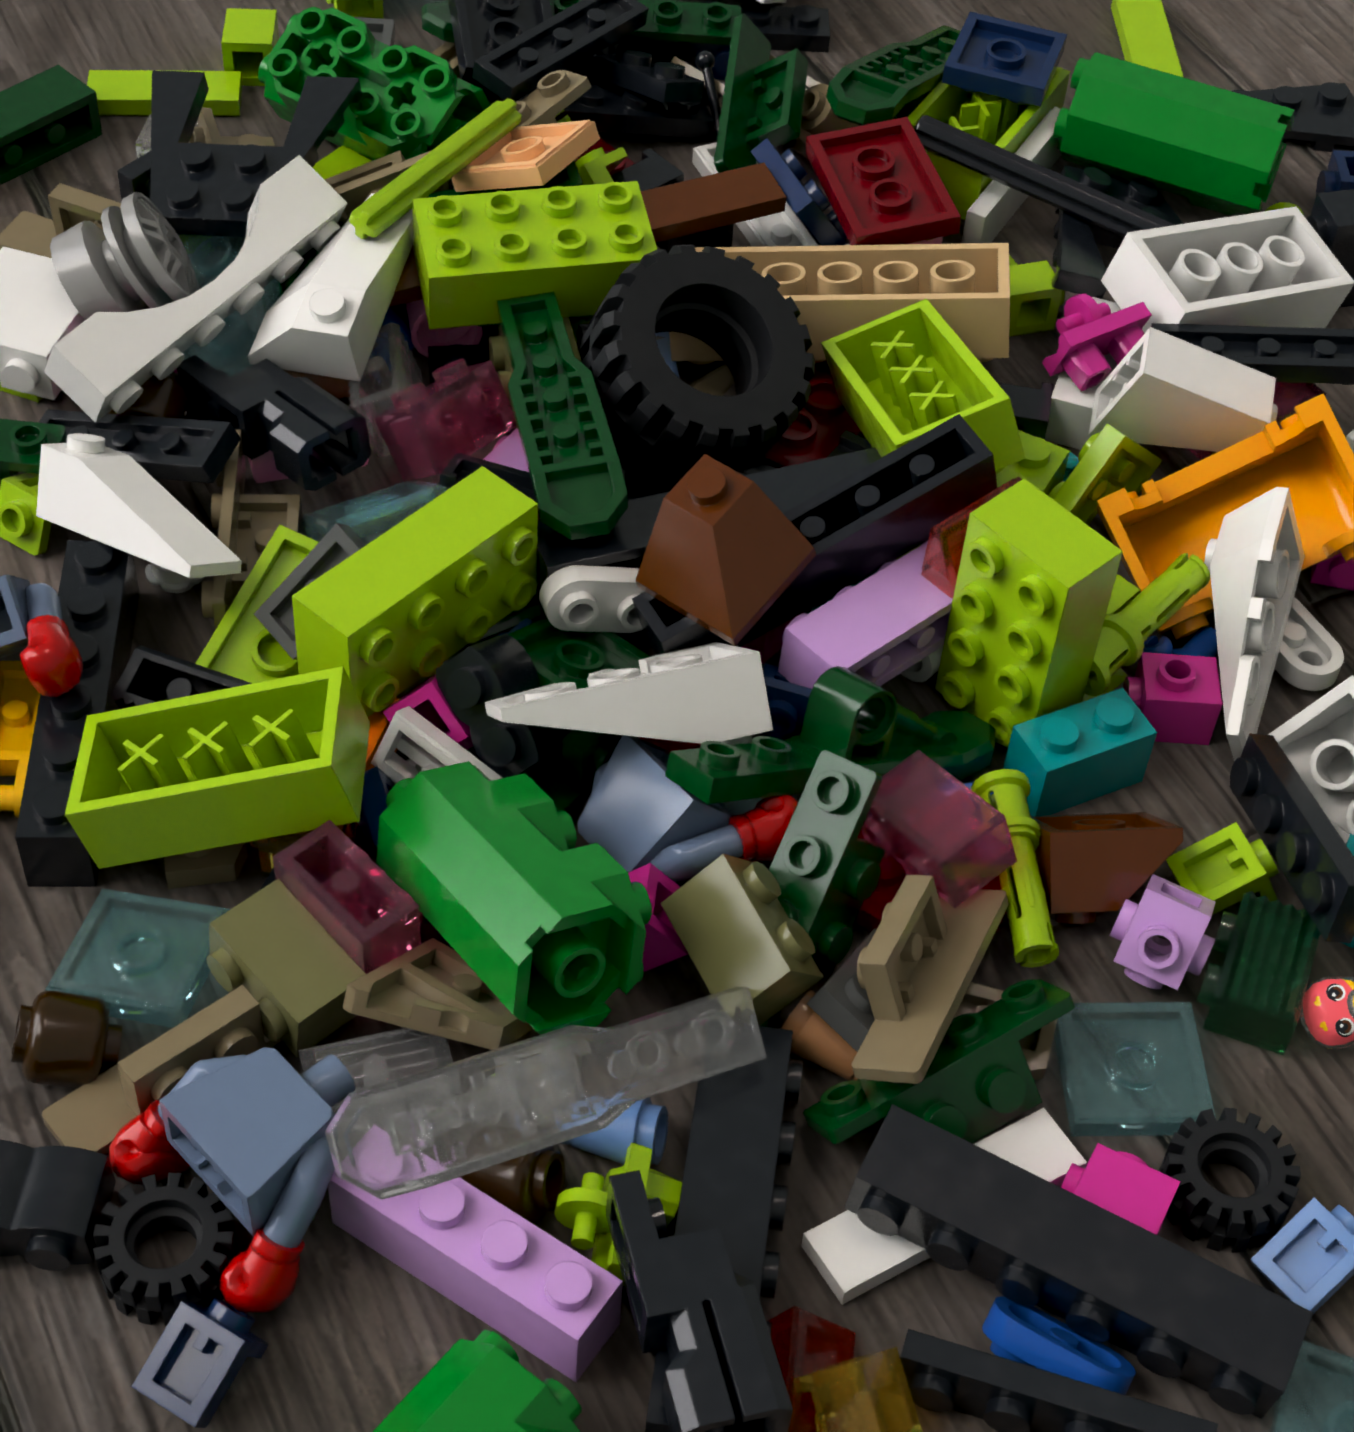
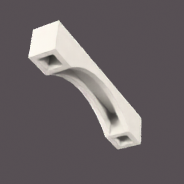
M298 155L260 185L248 212L246 237L243 247L235 260L215 280L185 298L160 307L130 312H95L53 345L44 373L95 423L112 409L117 414L123 413L140 397L143 392L141 385L150 377L155 375L159 380L168 377L184 360L185 355L183 352L195 342L200 347L210 343L224 328L226 323L223 320L235 310L240 315L248 312L264 295L265 290L263 287L273 279H276L279 283L289 279L304 261L302 256L310 249L314 248L317 252H320L341 229L337 223L348 203Z

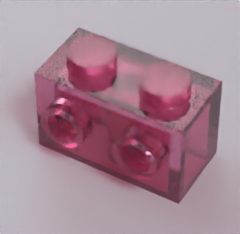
M464 359L446 364L432 372L436 382L427 387L424 386L423 382H420L395 393L390 397L394 406L374 417L404 482L441 474L456 453L470 456L517 427L511 403L491 360L472 366H467Z
M920 750L882 776V783L867 814L865 824L861 828L865 840L886 849L883 859L892 856L903 865L907 875L933 876L938 895L953 908L959 906L1017 862L1005 815Z
M328 820L273 856L275 880L278 878L366 974L421 945L420 924L422 923L420 906L409 893L400 888L370 859L363 849L354 844L331 820Z

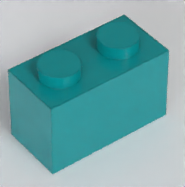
M1120 688L1014 725L1003 769L1021 771L1029 778L1030 794L1027 797V804L1030 816L1052 815L1142 782L1158 732L1124 688Z

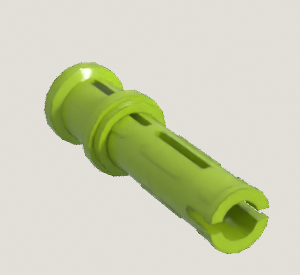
M1188 553L1181 554L1166 571L1152 581L1121 612L1105 615L1084 694L1098 696L1108 689L1111 683V676L1122 666L1134 664L1141 657L1144 642L1184 606L1193 595L1209 583L1210 572L1203 560L1193 554L1188 557Z
M1014 769L994 770L980 776L971 786L972 801L977 807L981 808L985 826L981 832V844L984 851L991 858L995 859L1001 890H1004L1007 895L1009 905L1006 914L1012 936L1015 962H1020L1023 967H1041L1056 960L1059 956V948L1053 934L1045 890L1035 853L1039 846L1041 830L1036 820L1030 817L1027 797L1030 794V782L1025 773Z

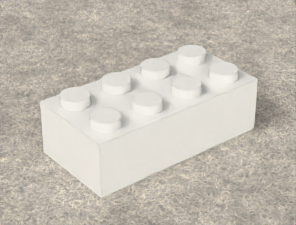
M1297 206L1127 232L1101 279V282L1121 310L1144 302L1152 314L1142 328L1144 333L1147 332L1152 323L1326 328L1354 286V280Z

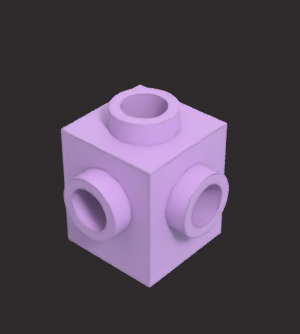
M1152 874L1139 904L1126 899L1109 936L1121 941L1113 961L1125 966L1124 973L1126 976L1143 986L1161 989L1164 984L1178 991L1186 971L1199 976L1211 952L1215 939L1204 934L1210 922L1216 902ZM1157 935L1164 936L1167 939H1161Z

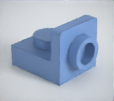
M1314 1197L1250 1260L1289 1301L1314 1314L1354 1275V1216L1339 1204L1329 1212Z

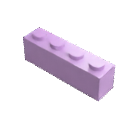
M965 520L957 523L941 534L922 543L918 548L898 560L894 559L884 563L875 574L857 585L844 587L832 600L809 614L802 613L796 616L787 625L782 635L783 644L778 672L786 677V680L790 683L812 689L820 675L825 671L841 666L881 686L944 645L968 523Z
M373 1124L335 1168L328 1185L332 1223L574 1382L578 1381L619 1326L623 1287L621 1279L377 1124Z

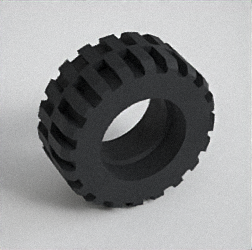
M695 245L673 246L669 253L665 249H657L645 254L639 263H631L620 274L589 321V327L582 337L579 349L583 358L581 363L592 372L613 441L619 439L629 448L625 454L639 464L643 459L655 464L653 469L655 472L672 477L676 471L683 472V475H685L704 454L737 472L741 468L745 469V466L750 464L752 458L759 461L799 417L798 413L807 404L812 391L809 381L815 376L814 356L812 353H806L812 346L806 324L799 325L797 318L801 314L800 310L791 297L785 299L778 291L780 283L769 273L763 277L752 268L755 263L744 257L737 256L733 260L725 257V250L705 246L702 252H696ZM655 333H684L709 345L728 366L735 383L736 395L716 396L707 394L682 381L663 359L657 345Z

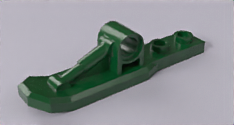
M943 25L910 42L891 43L845 65L829 82L826 94L834 114L840 119L860 126L908 117L942 80L944 65L961 31Z
M548 292L497 300L499 321L513 368L508 383L509 399L531 476L541 522L570 540L609 534L628 509L627 489L620 460L592 372L573 354L555 293Z
M836 666L820 675L813 685L800 735L792 736L785 740L769 736H757L752 739V743L736 745L718 741H705L701 743L700 748L670 751L665 777L707 804L799 794L803 792L820 752L827 750L879 773L882 776V783L878 791L961 781L990 765L994 752L996 729L967 711H935L919 719L915 712L898 704L896 697L891 692L846 667Z

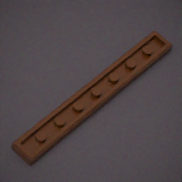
M764 162L641 191L655 243L784 212L787 198ZM413 245L389 307L423 299Z

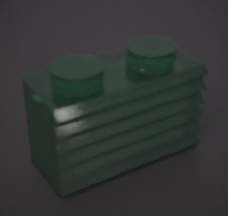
M1251 891L1243 894L1236 914L1223 911L1212 950L1223 953L1220 966L1208 963L1196 1002L1208 1005L1203 1029L1284 1055L1298 1024L1320 936V931L1305 909L1297 910L1293 904L1283 906L1279 900L1270 902L1266 896L1257 897Z

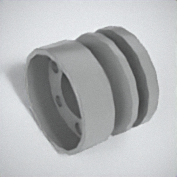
M134 192L123 198L120 208L118 206H109L103 209L101 215L103 230L92 221H82L53 237L50 243L52 262L60 282L84 320L88 319L95 312H130L148 309V306L149 308L160 307L185 298L200 289L196 273L178 234L156 205L139 192Z

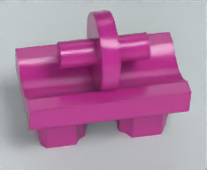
M1087 294L1072 296L1065 303L1064 317L1056 322L1057 330L1061 334L1058 338L1057 353L1046 357L1042 364L1050 377L1066 371L1080 391L1092 388L1105 380L1112 370L1104 355L1110 353L1118 365L1145 334L1142 328L1152 314L1144 302L1111 314L1110 307L1105 302L1097 304Z

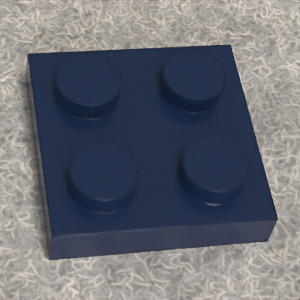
M970 12L944 65L942 83L957 86L966 92H981L1006 98L1016 104H1031L1041 107L1063 55L1067 34Z
M766 138L750 151L758 163L764 162L786 195V201L821 246L848 244L846 241L848 238L834 210L828 214L825 213V210L831 206L829 199L812 178L805 184L801 181L808 173L790 149H787L780 155L768 138Z

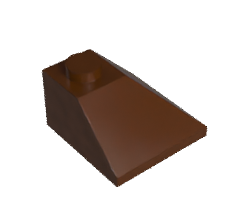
M704 454L663 498L635 581L641 590L736 646L816 556V552L811 543L753 480Z
M1146 812L1030 816L1036 820L1041 830L1039 846L1035 853L1045 890L1049 913L1055 914V921L1060 923H1092L1096 921V912L1118 911L1123 906L1125 900L1129 899L1183 842L1182 827Z

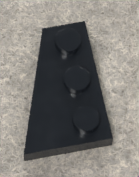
M1327 82L1314 86H1280L1276 89L1232 91L1295 109L1291 132L1285 131L1282 143H1285L1286 139L1303 140L1312 143L1313 150L1332 152L1334 144L1354 146V97L1345 83Z

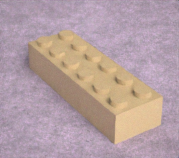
M1009 243L714 247L725 250V257L735 260L737 256L744 257L755 263L752 268L763 277L769 273L780 283L778 288L780 294L785 299L791 297L800 310L801 314L797 318L799 325L806 324L812 346L806 353L813 354L815 364L826 360L821 342L926 298L979 362H987L994 358H1009ZM695 247L696 252H702L704 247ZM669 332L672 361H688L695 365H706L715 361H724L714 349L703 341L684 333Z

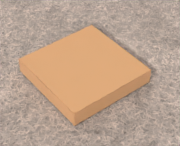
M582 120L516 127L451 178L455 191L466 192L543 186L600 139L595 121Z

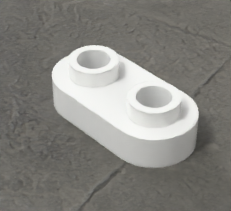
M571 565L552 573L544 581L540 589L539 599L549 622L560 630L633 633L643 630L632 598L645 592L638 588L635 581L639 568Z
M1294 597L1274 669L1288 683L1299 689L1308 691L1324 690L1336 681L1344 661V653L1340 644L1302 603Z

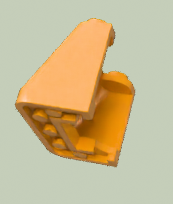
M1324 393L1295 406L1296 414L1280 422L1282 429L1279 428L1275 420L1265 425L1263 431L1156 482L1150 479L1142 483L1141 496H1138L1136 491L1127 493L1124 487L1097 500L1098 514L1113 544L1123 551L1121 560L1133 584L1141 589L1140 592L1166 571L1176 558L1183 553H1188V557L1192 554L1196 555L1204 562L1207 544L1211 538L1218 539L1224 516L1275 487H1286L1290 490L1305 555L1301 571L1340 553L1345 562L1354 559V453ZM1211 577L1205 587L1193 595L1184 606L1157 629L1159 634L1172 631L1175 639L1179 640L1197 632L1202 627L1210 625L1206 615L1214 612Z

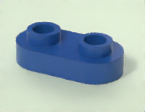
M1004 1296L995 1298L982 1325L983 1332L992 1341L990 1350L994 1355L1034 1366L1041 1370L1126 1395L1136 1374L1135 1368L1128 1360L1106 1345L1078 1335L1067 1324L1034 1306L1020 1305Z

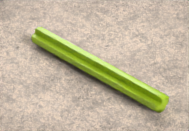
M510 98L503 102L496 101L354 209L350 214L349 222L355 227V235L361 239H366L369 236L377 237L413 208L412 199L428 197L516 128L522 118V115L516 110L517 103Z

